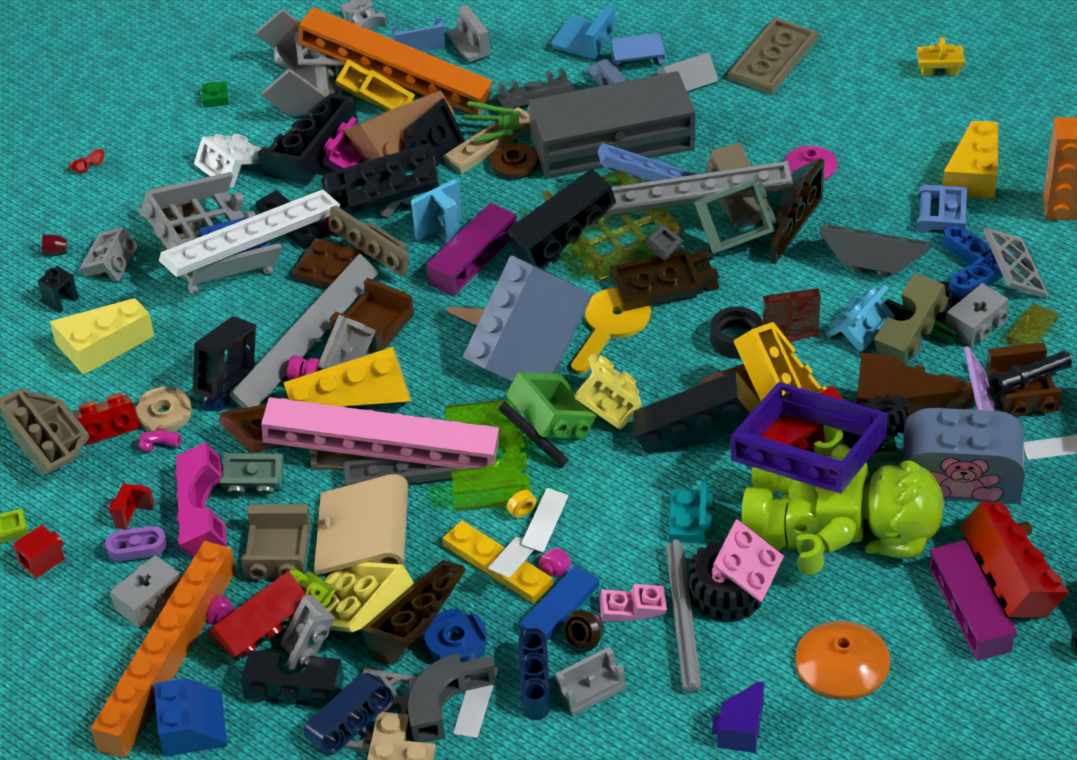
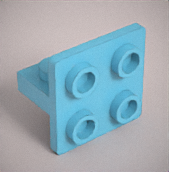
M456 179L411 201L415 238L418 241L437 234L447 243L460 231L458 222L462 220L459 182Z
M885 284L877 289L871 287L861 298L859 296L854 297L845 306L848 310L845 313L841 312L830 322L833 326L826 334L832 337L842 332L859 352L866 349L875 339L887 317L892 319L895 317L893 312L880 299L889 288Z

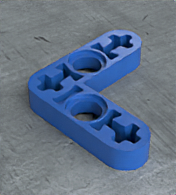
M948 226L945 228L942 239L943 246L970 263V265L951 276L949 288L952 290V296L963 299L980 284L983 283L986 286H990L1003 278V274L988 243L960 226ZM1003 256L1004 260L1010 265V262Z

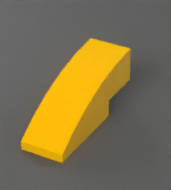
M349 59L334 84L386 111L411 102L415 94L375 71H368Z

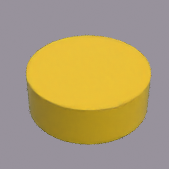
M522 490L510 498L506 508L514 518H521L534 509L537 499L530 490Z

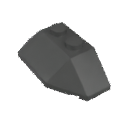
M825 223L820 227V234L842 264L849 265V269L854 271H865V268L876 270V274L882 276H892V273H898L927 253L932 246V242L832 224Z

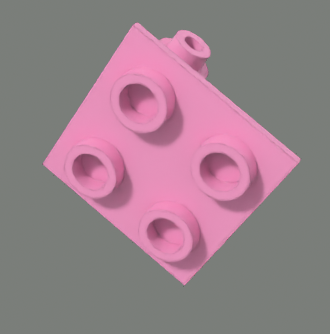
M737 519L713 564L712 578L718 583L731 579L759 602H762L784 555Z

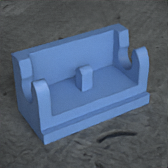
M440 17L434 18L435 26L404 32L397 31L396 25L391 26L393 40L419 51L425 52L445 48L444 27L442 22H440Z
M660 33L611 39V59L613 65L618 70H620V62L657 58L659 65L664 64L665 53Z

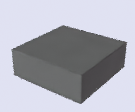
M662 224L646 240L644 245L666 261L682 245L684 240Z

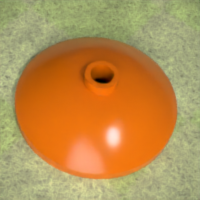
M831 621L812 628L802 637L797 646L795 662L797 672L802 681L816 693L831 699L853 700L873 693L884 683L889 673L890 654L883 639L870 628L850 621Z

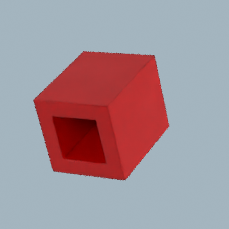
M43 524L13 543L18 562L35 579L65 560L61 548L64 546L61 537L55 531L51 533Z

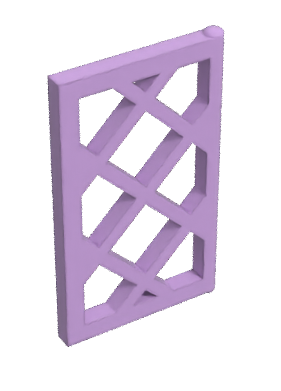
M967 346L964 348L977 410L996 411L992 390L989 385V377L971 349Z

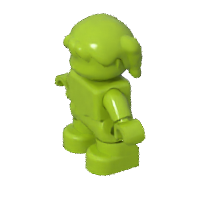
M824 425V437L827 443L816 442L814 444L815 453L842 461L851 450L850 447L844 444L843 431ZM909 460L903 461L899 466H881L874 472L870 483L868 465L865 463L841 494L752 467L753 487L745 489L742 503V523L777 551L782 548L787 551L797 549L801 554L797 559L798 570L803 575H813L823 568V552L830 554L850 543L861 541L864 535L866 520H868L872 534L879 538L866 544V553H878L900 559L920 556L924 552V546L927 541L938 531L944 509L943 493L934 476L926 468ZM772 492H782L784 496L783 498L773 499Z

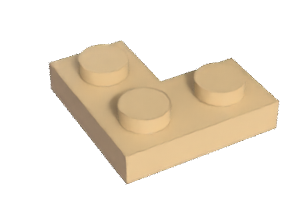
M381 712L376 717L367 760H434L436 745L406 741L410 723L408 714Z

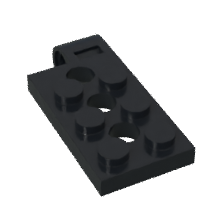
M431 143L329 172L321 179L322 189L340 204L339 208L349 204L352 214L425 193L440 186ZM415 170L413 174L405 175L407 171ZM390 177L387 182L379 183L383 178ZM364 184L361 190H355L357 186Z

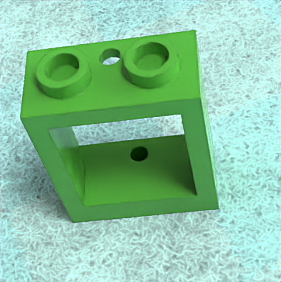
M518 372L506 393L508 398L541 437L584 439L596 418L595 413L575 399L576 391L561 374Z

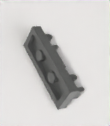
M561 67L559 68V77L553 79L550 71H546L548 82L531 81L526 83L525 86L519 87L518 83L513 79L511 80L512 87L508 91H505L502 83H498L500 94L494 96L499 107L515 108L527 105L528 100L572 92L574 87L567 79L566 71Z

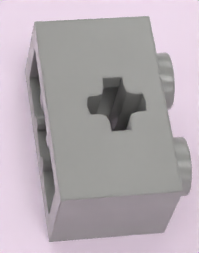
M982 283L947 312L946 326L955 329L959 333L957 340L972 348L980 340H985L993 329L1005 323L1009 314L1007 312L1009 299Z
M154 555L110 591L115 611L140 629L163 610L181 580L180 573Z

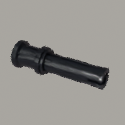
M1063 350L1028 365H1013L1008 371L1003 373H992L989 376L990 388L996 397H1004L1009 391L1025 389L1034 380L1070 368L1072 366V358L1068 352Z

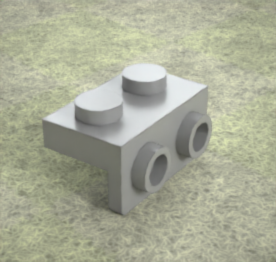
M313 595L303 596L280 642V645L290 654L286 663L290 670L307 667L310 656L317 657V652L322 642L327 638L329 629L335 619Z

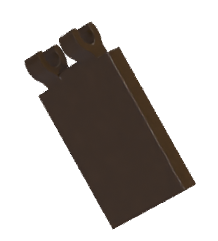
M687 249L674 252L666 261L659 256L609 267L611 279L624 311L703 294V288L709 291L720 288L717 281L719 274L717 269L712 268L709 260H712L708 250H702L690 255Z

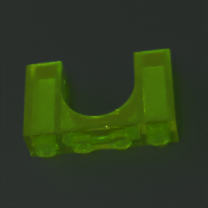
M510 399L445 406L446 421H458L499 428L498 447L505 452L501 459L489 466L451 470L456 512L504 507L510 498L519 491L530 490L529 474L523 475V470H528L526 452L520 453V449L525 448L524 434L522 431H517V427L498 410L504 401L514 408V403Z

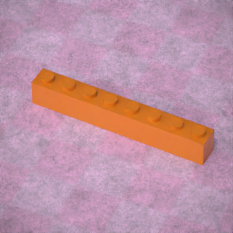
M315 7L311 8L299 24L298 43L345 63L349 59L368 71L373 70L390 81L420 94L428 95L441 91L450 106L471 115H479L483 109L468 106L467 103L469 101L487 104L490 99L492 80Z
M204 541L93 723L91 732L98 751L126 759L156 708L154 683L171 681L206 623V612L209 604L216 595L224 593L234 576L236 567L232 548Z

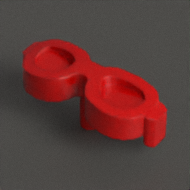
M95 149L87 157L72 161L68 168L77 173L86 172L89 169V163L98 165L103 162L105 152L103 149Z

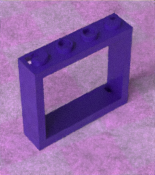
M778 382L731 435V461L841 494L886 438L887 413ZM782 390L787 391L789 393H785L784 395H782ZM781 413H785L860 435L861 438L845 458L840 461L761 436Z

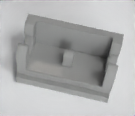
M339 315L317 367L326 369L365 356L375 330Z
M610 647L555 673L556 694L572 716L627 689L624 668L622 664L616 666L614 652Z

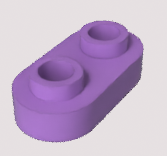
M147 526L116 531L107 537L105 546L107 554L111 559L125 561L152 557L162 553L166 548V538L161 528Z

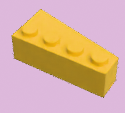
M394 347L284 382L288 398L292 401L314 402L330 406L411 401V396Z

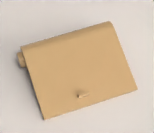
M391 474L321 493L314 573L316 575L370 561L373 563L401 564L404 566L408 482L404 477Z

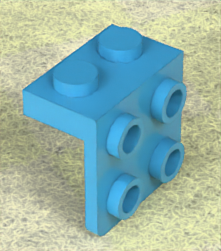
M606 5L595 21L570 16L552 40V47L595 60L616 31L618 20L615 18V7Z

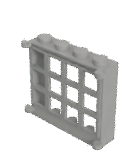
M231 172L146 191L144 202L138 207L140 216H144L149 220L156 236L162 240L167 250L198 238L190 229L189 223L203 220L208 227L214 225L210 218L225 215L228 221L243 217L248 219L256 216L254 211L247 212L244 215L241 212L244 201L242 193H235L232 196L228 193L233 178ZM213 197L220 209L205 212L198 201ZM191 202L198 214L183 218L176 206ZM169 208L176 220L169 221L161 209ZM181 226L188 238L181 239L173 227ZM278 243L234 254L182 276L188 280L189 291L193 294L199 291L196 286L199 283L262 267L265 274H271L274 271L271 266L276 265L282 247Z

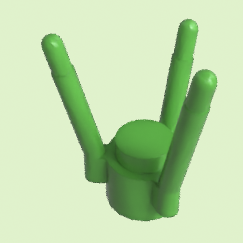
M469 101L467 103L468 106L498 112L499 116L462 115L464 120L499 122V129H504V131L477 137L474 139L475 143L504 136L513 137V131H519V111H513V108H502Z

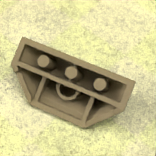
M22 388L0 398V413L14 440L41 475L51 473L77 458L87 442L89 434L61 399L30 393L29 390Z

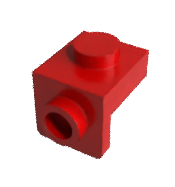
M122 483L116 498L111 500L109 506V514L113 518L115 528L127 530L136 508L153 510L154 501L151 489L143 485Z

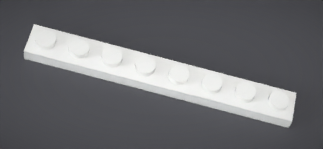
M322 189L163 251L160 254L159 261L172 274L178 277L326 218L330 215V208L333 206L340 207V204Z

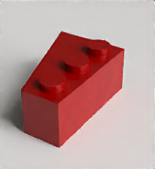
M833 385L819 392L823 395L844 400ZM788 414L775 420L761 436L815 453L814 444L816 442L827 443L824 437V425ZM843 431L844 443L852 440L857 443L861 438L860 435Z

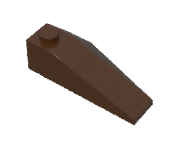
M861 354L856 402L858 405L862 402L866 403V400L869 398L874 400L875 396L880 395V398L885 397V394H890L891 397L896 394L899 395V398L903 396L908 400L910 414L926 408L972 409L974 406L975 397L972 383L946 374L933 375L925 372V367L916 364L913 368L901 364L900 359L893 356Z

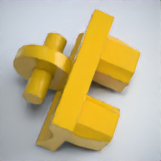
M939 37L938 45L917 47L918 66L923 76H932L935 74V68H944L945 74L948 76L958 75L960 68H965L963 46L945 44V37Z

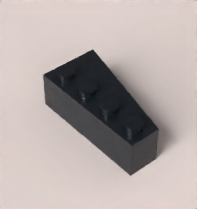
M591 168L564 189L558 191L542 205L536 207L527 216L514 223L506 232L517 258L541 269H544L550 262L555 264L561 258L559 253L569 243L574 245L581 238L580 236L586 226L592 227L617 203L611 185Z
M735 371L634 410V438L647 453L731 438V435L758 406L760 401Z

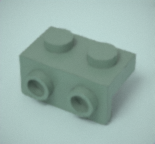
M224 453L223 477H220V485L230 494H244L245 490H256L258 494H273L274 490H282L284 456L282 454Z

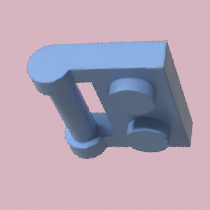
M922 185L919 187L920 214L916 221V229L925 233L932 229L945 230L948 226H960L965 229L967 187ZM933 198L939 199L938 216H930L931 200Z

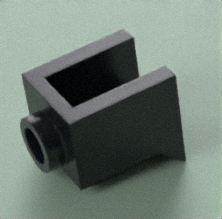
M59 266L48 269L45 275L38 280L42 296L39 301L59 314L63 311L59 296L60 292L74 301L79 299L74 276Z

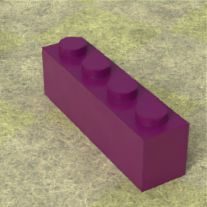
M489 203L451 241L447 242L435 257L428 261L426 264L428 284L449 295L455 296L510 242L506 230L517 222L516 214L493 203Z
M965 540L932 548L930 551L929 570L976 661L1012 652L1013 641L1017 636L1015 625L1004 614L1003 603L1000 598L995 597L991 589L989 576L982 573L979 567L978 556L970 550Z

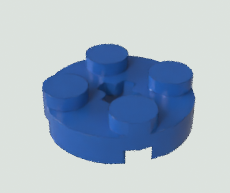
M461 609L443 611L436 615L424 634L426 650L436 661L458 653L460 661L466 662L483 656L486 651L487 635L485 624L478 615L472 612L470 616L462 613ZM456 634L458 637H463L460 640L452 641L450 635Z

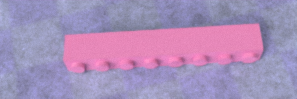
M270 397L261 424L263 443L493 473L499 441V428L487 425H474L458 421H444L428 417L421 418Z

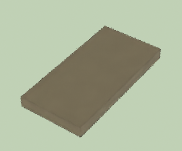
M774 17L728 72V80L773 95L818 40L819 32Z

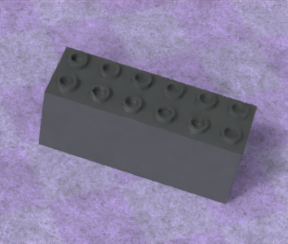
M678 71L528 100L530 139L533 148L537 152L538 162L545 179L585 172L591 168L594 170L605 168L601 165L598 155L601 143L647 158L695 150V109Z

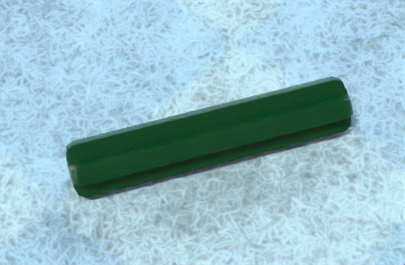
M887 299L884 302L897 320L905 321L914 315L913 312L904 309L903 305L891 299ZM935 321L929 335L953 345L959 333L955 329Z

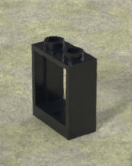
M232 316L194 343L193 392L217 401L237 386L254 368L256 324ZM225 350H227L226 362H224Z

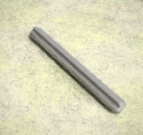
M673 540V542L667 543L666 552L682 688L687 690V693H693L701 688L685 552L684 545L679 540Z

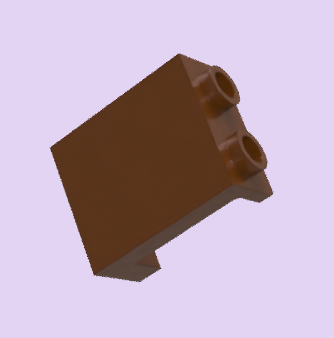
M367 278L364 281V294L344 315L335 311L329 319L331 332L339 315L374 329L375 333L367 350L368 353L372 354L384 350L414 316V308L411 295L387 286L382 282Z
M1044 342L988 349L986 364L988 376L995 372L1003 373L1008 371L1013 365L1024 366L1045 358L1047 355L1046 345ZM1051 375L1030 382L1023 390L1015 389L1009 391L1004 397H996L1001 412L1011 414L1014 417H1021L1024 415L1060 411L1063 393L1061 388H1055Z

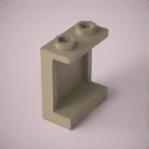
M249 504L248 519L250 527L246 555H243L241 559L244 578L255 580L278 579L292 569H297L305 575L311 528L308 504Z

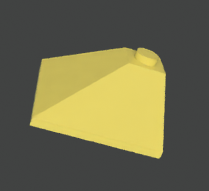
M365 562L332 571L324 580L337 589L332 595L331 601L325 607L335 617L329 630L354 632L363 628L414 584L405 567L401 564Z

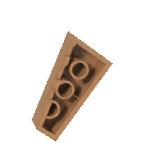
M438 91L343 130L364 162L405 150L408 126L441 98L445 99L452 114L454 111L443 93Z

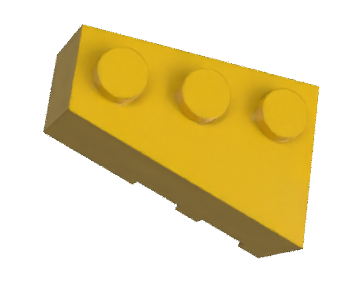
M971 121L943 172L942 186L967 187V197L995 198L998 175V122Z
M774 322L752 329L733 341L760 401L765 398L778 382L816 393L827 389L825 385L821 387L811 375L813 370L808 364L804 366L793 353L796 349ZM782 390V395H784L785 393H789L787 391Z

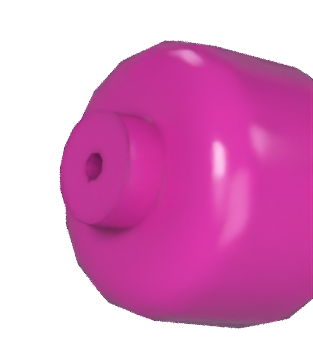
M553 548L539 558L538 566L541 571L549 576L562 577L571 567V559L564 550Z
M216 595L208 606L206 622L208 624L218 623L232 613L234 607L231 601L223 595Z

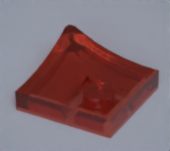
M819 289L763 296V325L774 322L790 343L808 337L819 336L821 300Z

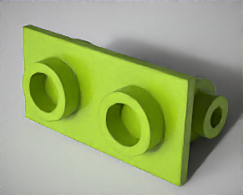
M297 569L289 571L306 595H313L324 607L329 604L332 595L337 590L335 587L310 571L305 575Z

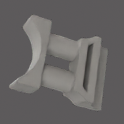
M351 0L340 5L346 21L366 29L376 26L387 27L386 16L383 12L376 13L373 10L371 0Z

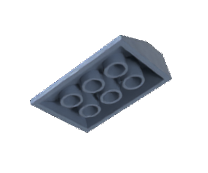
M510 255L465 350L463 358L512 382L518 372L555 374L593 294L535 265Z

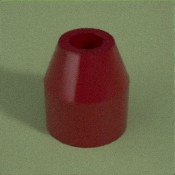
M42 234V255L56 256L67 252L66 238L55 234Z

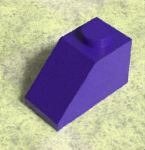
M758 681L722 703L720 716L714 715L712 734L717 735V748L756 753L764 704L765 682Z

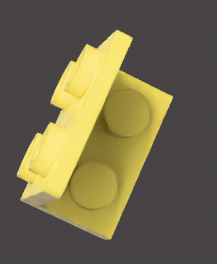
M591 354L588 360L592 374L576 392L575 399L621 430L633 416V411L639 409L642 405L639 390L635 384L636 380L624 371L622 373L616 371L613 368L612 362L604 356L598 358Z

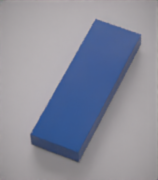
M575 565L519 623L520 631L528 628H538L546 634L548 641L565 623L568 615L576 611L600 586L599 579Z

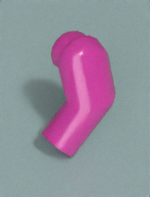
M165 430L144 432L138 438L140 439L138 448L139 450L151 452L154 448V443L178 448L181 444L182 436L181 434Z

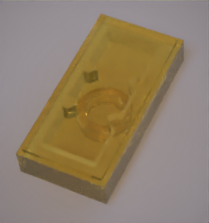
M1033 302L1008 334L1006 343L1013 346L1040 343L1057 321L1058 313Z

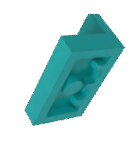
M701 480V490L672 489L669 542L679 540L682 543H705V532L711 531L712 513L706 512L707 508L712 509L713 491H707V480Z

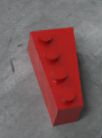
M980 502L960 526L974 554L983 558L985 562L981 566L987 576L994 578L997 585L993 589L997 597L1006 600L1008 605L1004 610L1008 617H1048L1069 593L1063 585L1060 575L1049 567L1044 560L1043 553L1033 546L1027 538L1026 531L1016 524L1010 516L1009 509L1002 503Z

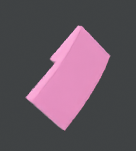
M634 584L631 592L601 590L599 595L602 621L642 620L664 615L667 611L664 586Z

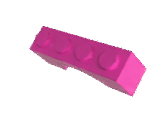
M204 442L176 456L177 469L175 470L178 487L176 497L179 511L177 513V520L179 522L180 534L178 542L182 550L188 552L193 557H195L204 541L227 546L226 524L210 508H204L208 495L220 482V477H223L222 458Z

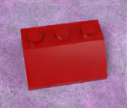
M287 571L206 632L231 658L238 654L244 658L248 655L249 650L258 648L254 642L262 636H265L267 640L282 630V627L279 625L288 617L292 620L306 593L292 574Z

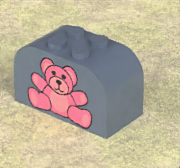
M926 408L914 412L906 419L902 440L901 463L909 460L926 468L938 482L944 500L1000 502L1002 504L1021 505L1025 478L1024 431L1021 422L1016 417L1000 411Z

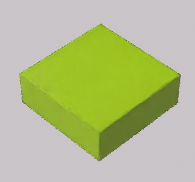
M23 508L0 514V543L22 538L29 533Z

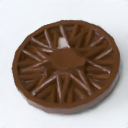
M512 142L496 148L491 154L490 164L492 170L498 175L507 178H518L534 171L538 165V155L536 150L530 145Z

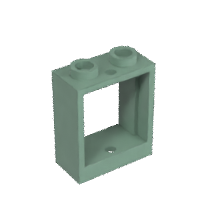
M753 178L693 201L713 254L774 231L772 225L777 222L772 209H766L763 199L767 198V194L762 182L757 184ZM751 188L764 225L720 241L707 204Z

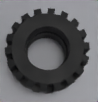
M719 539L718 543L708 542L706 548L701 546L697 550V555H693L691 558V564H689L690 598H692L694 607H699V612L703 615L710 614L711 619L723 618V622H729V619L735 618L736 621L743 620V615L748 617L753 615L754 609L758 610L762 606V602H759L735 582L718 583L713 580V564L726 540Z

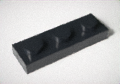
M275 190L256 201V208L260 213H263L291 201ZM316 222L286 233L303 249L310 246L315 238L322 239L325 237L324 229Z

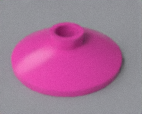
M816 145L797 147L790 151L785 159L789 163L791 174L794 170L819 158L825 160L824 180L831 177L837 169L835 155L828 149Z

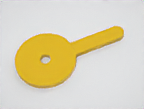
M608 288L594 294L585 310L586 323L594 332L571 364L573 373L578 375L585 374L590 368L588 357L591 354L598 357L610 338H625L643 330L650 320V306L624 311L615 288ZM614 311H621L622 313L617 315V314H614L613 312H614Z

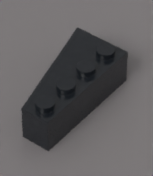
M330 93L308 111V117L296 120L291 125L292 130L285 135L279 134L273 139L274 144L268 149L266 147L260 149L258 156L264 175L308 185L324 165L322 161L326 152L323 151L326 142L330 138L335 139L336 132L343 122L347 124L352 117L357 119L356 124L359 122L353 98Z

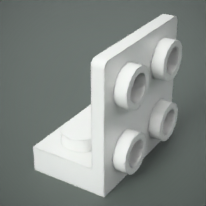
M221 134L203 136L194 165L209 176L231 172L233 178L229 188H234L241 164H261L260 161L253 159V153L262 148L252 145L245 136L240 134H233V136Z

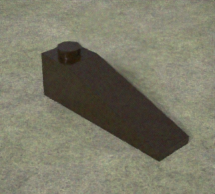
M819 158L794 170L791 174L793 188L780 190L781 198L776 218L777 223H775L771 242L772 264L776 265L823 199L824 159Z
M445 560L440 561L361 628L371 659L392 666L401 661L426 632L465 573V567Z

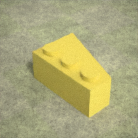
M135 298L50 321L56 345L84 375L154 337L150 314Z

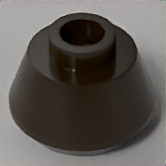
M573 611L565 620V637L575 650L580 652L591 651L598 645L604 635L603 621L598 615L589 611Z

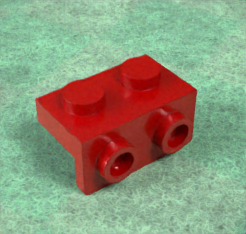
M112 394L106 397V401L97 404L95 402H87L81 404L78 410L73 411L76 419L89 434V438L85 443L87 445L139 428L133 402L128 394Z

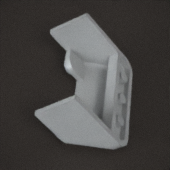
M282 8L255 32L257 37L273 47L275 62L281 68L287 69L261 92V96L279 107L287 116L309 115L308 111L330 93L342 95V89L334 85L340 74L339 66L298 65L294 35L295 32H298L301 21ZM309 53L303 56L304 59H317Z

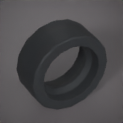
M741 306L728 307L716 313L711 320V345L715 351L723 356L741 358L733 342L737 338L727 337L721 331L732 326H740L752 330L763 326V320L758 313L749 308Z

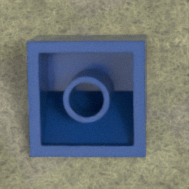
M187 678L154 683L158 735L164 757L227 746L221 691Z

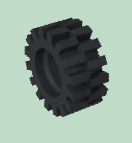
M885 394V397L875 396L874 400L869 398L866 400V403L862 402L859 404L887 413L885 439H888L890 435L896 437L898 433L903 434L904 423L911 415L908 400L905 397L899 398V395L896 394L891 397L890 394Z

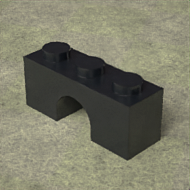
M249 650L241 677V684L245 699H251L256 702L271 701L281 702L286 705L300 704L323 708L341 692L344 674L341 659L310 656L308 666L304 671L288 675L283 673L280 653Z

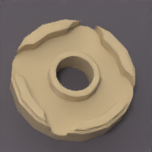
M169 387L151 389L139 398V403L137 407L135 406L139 426L147 432L156 430L175 432L187 424L192 414L189 396L178 388L176 390H170ZM164 407L170 408L165 412H157L159 409Z

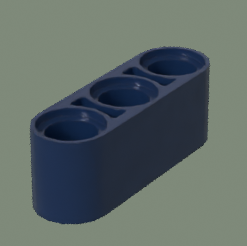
M528 628L519 635L522 710L527 718L539 720L545 718L551 708L547 638L542 630Z
M363 673L357 676L306 723L304 728L305 738L324 754H335L390 704L392 699L391 689L370 673Z

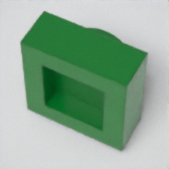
M227 81L202 84L204 107L229 105Z

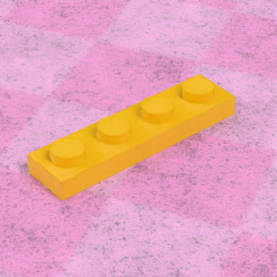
M463 520L442 538L443 546L532 604L538 601L553 586L552 577L527 561H524L511 577H506L488 569L505 547Z

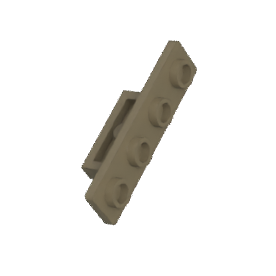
M337 206L330 208L329 230L402 277L407 274L409 254L406 244L372 222L363 224Z

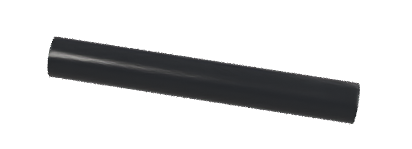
M504 401L500 405L498 410L561 468L569 461L547 438L541 437L534 427L510 404Z

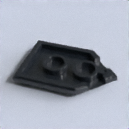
M441 98L408 126L405 150L431 143L436 167L444 161L443 156L466 141L444 98Z

